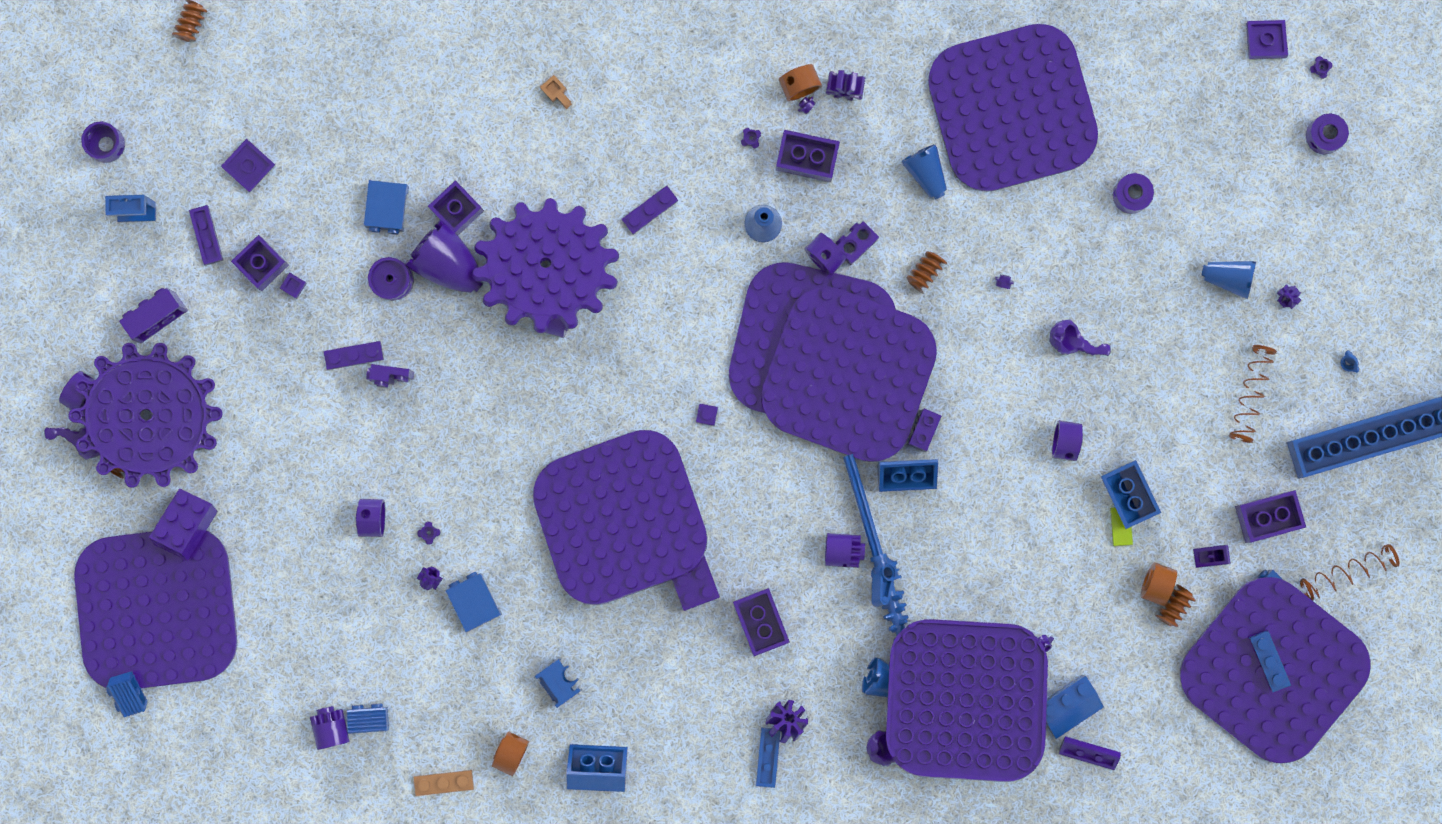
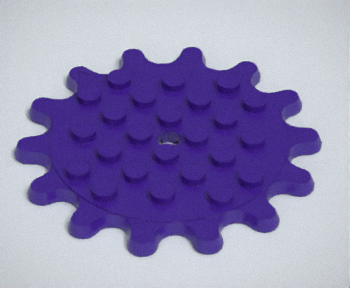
M548 198L543 204V209L538 212L530 211L523 202L517 203L514 207L516 215L514 220L506 222L498 217L493 218L489 226L494 231L495 238L491 241L480 240L474 245L475 252L486 258V264L475 268L472 272V278L477 282L485 281L491 286L490 291L483 296V304L487 307L504 304L508 309L505 315V322L508 325H516L524 317L531 318L534 322V330L537 333L546 332L549 322L553 319L561 320L568 329L576 328L578 325L577 312L581 309H588L592 313L601 312L603 304L597 298V292L601 289L612 290L616 288L618 283L614 276L606 273L605 267L610 263L618 261L619 253L616 249L603 248L600 244L602 238L608 234V228L604 224H598L593 227L586 226L583 222L586 210L582 206H576L567 214L559 212L558 204L552 198ZM542 260L551 262V265L547 268L542 267L540 264Z
M126 343L122 347L123 356L119 362L114 363L105 356H98L94 360V366L99 372L98 378L94 381L80 379L75 383L76 391L86 399L83 407L72 409L68 414L71 422L81 423L86 428V434L77 440L76 448L80 452H87L89 450L99 452L100 461L96 466V471L100 475H107L114 468L122 469L125 473V484L130 488L137 487L141 477L145 474L154 476L157 485L160 487H166L171 482L170 471L174 467H181L189 474L195 473L198 470V463L193 456L195 450L198 448L212 450L217 444L216 439L207 433L206 426L211 421L220 420L223 412L219 407L209 406L205 401L206 395L214 390L215 382L210 378L195 380L192 377L191 371L196 361L190 355L184 356L178 362H171L167 357L168 348L164 343H156L151 354L147 356L139 354L133 343ZM143 410L150 411L152 414L151 419L143 420L140 416Z

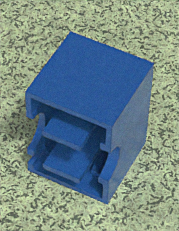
M558 659L535 675L536 679H540V684L552 701L556 702V708L582 691L579 688L576 690L572 688L579 680L578 678L574 681H569L565 678V670L570 666L564 667L560 662L561 659Z

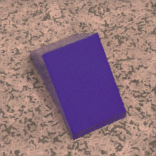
M1228 545L1193 549L1196 568L1231 564Z

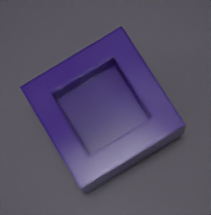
M289 272L280 289L297 299L307 283Z
M699 403L696 423L715 426L718 407Z

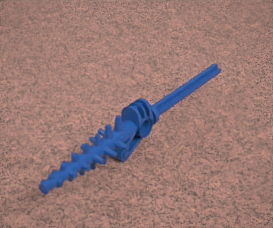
M853 454L844 456L843 459L873 556L870 558L874 564L871 571V602L874 607L882 606V609H888L889 613L883 616V618L887 619V621H892L893 625L888 630L896 633L897 636L905 628L904 624L908 622L907 619L909 618L908 615H902L901 613L905 611L907 604L898 602V600L903 598L904 591H896L893 582L896 579L902 578V576L898 575L897 572L900 570L896 568L897 560L893 561L886 553L883 554Z

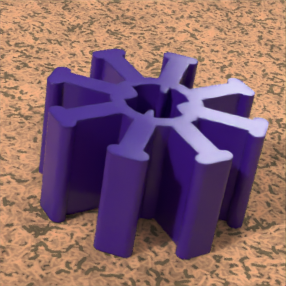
M838 70V73L830 71L826 94L834 95L833 98L837 99L845 97L850 101H853V98L861 100L866 78L858 76L856 72L846 74L844 70Z
M788 700L784 706L779 701L766 718V725H774L768 732L771 737H774L778 731L782 732L780 743H786L790 737H792L793 741H796L808 725V718H800L805 712L803 706H800L795 712L792 711L793 700Z

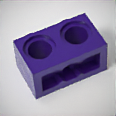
M864 221L860 224L856 222L849 229L851 233L847 237L843 235L836 242L837 246L846 255V261L850 265L879 239V236ZM864 231L867 233L868 238L861 240L858 238L857 233ZM846 244H850L854 247V251L852 253H847L844 251V246Z
M925 408L922 409L908 445L927 452L942 416Z

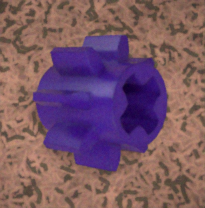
M1286 284L1277 292L1280 296L1277 302L1283 308L1290 307L1293 309L1301 302L1299 298L1301 292L1295 285L1288 286Z
M432 566L427 569L423 567L417 576V579L420 580L419 586L425 590L432 588L436 590L443 579L439 577L440 571Z

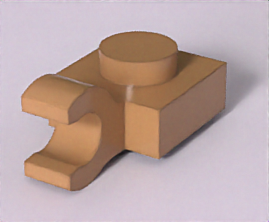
M555 75L540 86V89L552 102L558 99L566 109L572 105L571 101L564 94L567 88Z

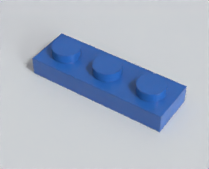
M1267 630L1249 637L1271 691L1275 692L1291 686L1269 631Z
M761 727L756 786L775 788L781 732L778 731L774 737H771L768 733L771 728Z

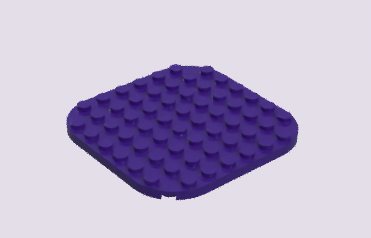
M1032 24L960 43L944 50L933 62L928 77L930 95L950 166L956 177L965 185L975 190L986 192L1011 187L1076 169L1084 164L1094 152L1098 140V127L1078 56L1072 41L1058 28L1046 24Z
M781 262L763 268L755 275L748 287L729 366V383L734 395L749 409L765 413L761 396L766 376L791 308L797 299L807 291L818 287H834L896 309L890 295L873 282L837 273L829 275L820 269L794 263Z
M818 287L809 290L801 295L792 306L766 376L761 396L765 414L776 428L787 434L845 455L853 454L854 458L862 461L877 462L888 459L901 450L909 437L936 361L937 347L935 338L924 322L910 314L834 287Z
M638 430L561 457L549 463L536 479L533 489V501L559 581L564 590L579 602L588 605H603L674 580L693 571L704 556L708 543L707 531L678 449L669 438L661 433L652 430Z
M206 530L188 561L154 545L149 539L152 531L101 538L84 549L75 566L74 581L83 663L86 671L96 683L106 688L111 677L131 671L141 688L209 680L220 675L230 665L235 657L238 643L230 565L225 546L214 534Z
M1263 577L1253 579L1244 584L1188 650L1181 663L1180 681L1185 695L1194 706L1256 755L1273 763H1290L1303 758L1315 747L1363 689L1370 675L1371 660L1365 644L1356 634L1300 590L1283 579ZM1267 630L1291 683V686L1275 692L1271 691L1249 638Z
M924 619L913 622L904 628L896 636L890 652L886 743L894 762L909 774L929 778L1014 782L1031 774L1042 760L1046 740L1048 658L1042 642L1033 632L1015 624Z

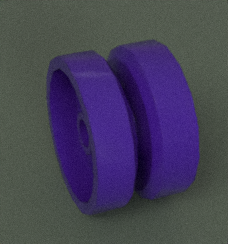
M385 257L376 261L369 269L368 283L374 294L380 298L395 301L403 299L413 289L414 276L412 270L403 261L397 258ZM390 275H392L393 280L391 282H388V280H390Z

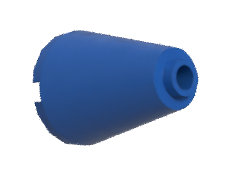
M933 144L925 147L914 155H909L902 160L903 166L929 198L934 197L936 200L945 195L944 192L947 190L936 145Z
M758 205L747 213L744 221L745 230L753 240L763 243L769 242L779 235L782 229V218L775 208L769 205Z
M1256 261L1208 262V265H1203L1201 276L1205 277L1204 281L1248 299Z
M876 657L871 660L867 669H870L867 678L864 676L862 682V692L864 694L888 698L890 667L888 663Z

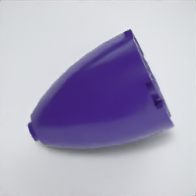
M439 220L434 225L436 229H431L410 254L412 259L407 260L405 265L416 274L439 286L459 292H477L483 283L477 282L472 278L473 270L479 267L475 258L461 238L442 220Z

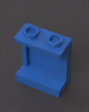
M369 180L364 226L369 228L368 231L380 233V229L388 230L387 233L398 235L399 231L404 232L406 197L409 193V186L407 184Z
M473 572L466 576L467 580L461 583L459 580L448 585L449 589L445 590L465 632H469L502 615L482 573L477 574V572Z

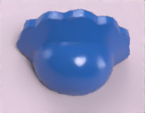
M1347 350L1345 356L1341 358V367L1345 371L1358 373L1360 370L1358 359L1350 350Z

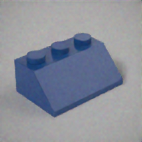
M938 459L878 462L879 492L937 489Z
M1136 460L1101 476L1125 529L1161 513Z
M1081 675L1047 698L1046 725L1055 739L1104 708L1096 690L1085 675Z
M570 744L566 773L567 789L625 792L628 747Z

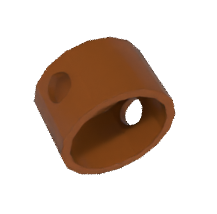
M813 64L794 68L779 78V83L787 101L800 99L822 87Z
M1154 562L1144 578L1141 598L1165 606L1173 592L1177 579V570Z
M508 731L496 750L491 767L513 777L530 741Z

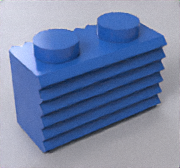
M132 671L109 679L106 690L108 695L113 697L117 712H121L125 718L145 711L148 701Z
M383 703L371 704V708H364L363 705H352V709L347 710L348 734L388 731V707H383Z

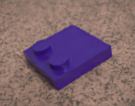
M1285 20L1247 21L1249 59L1288 57Z
M247 138L221 165L248 192H251L275 166Z

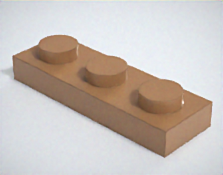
M472 770L414 776L415 796L474 790Z

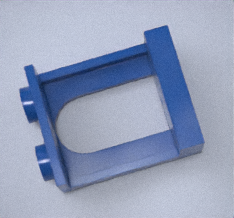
M144 194L105 196L106 216H117V222L156 221V202Z

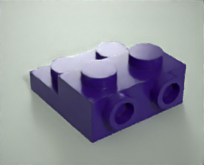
M371 364V368L367 369L366 379L374 382V385L378 387L388 388L389 384L394 385V379L408 383L409 379L414 380L415 372L406 368Z

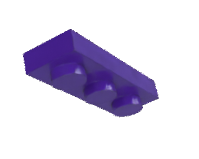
M665 186L623 217L622 221L634 235L679 200L670 188Z
M205 205L189 210L203 264L206 266L224 261L209 206Z
M381 341L324 351L327 370L384 360Z
M1066 736L1059 748L1060 755L1115 770L1121 758V752Z

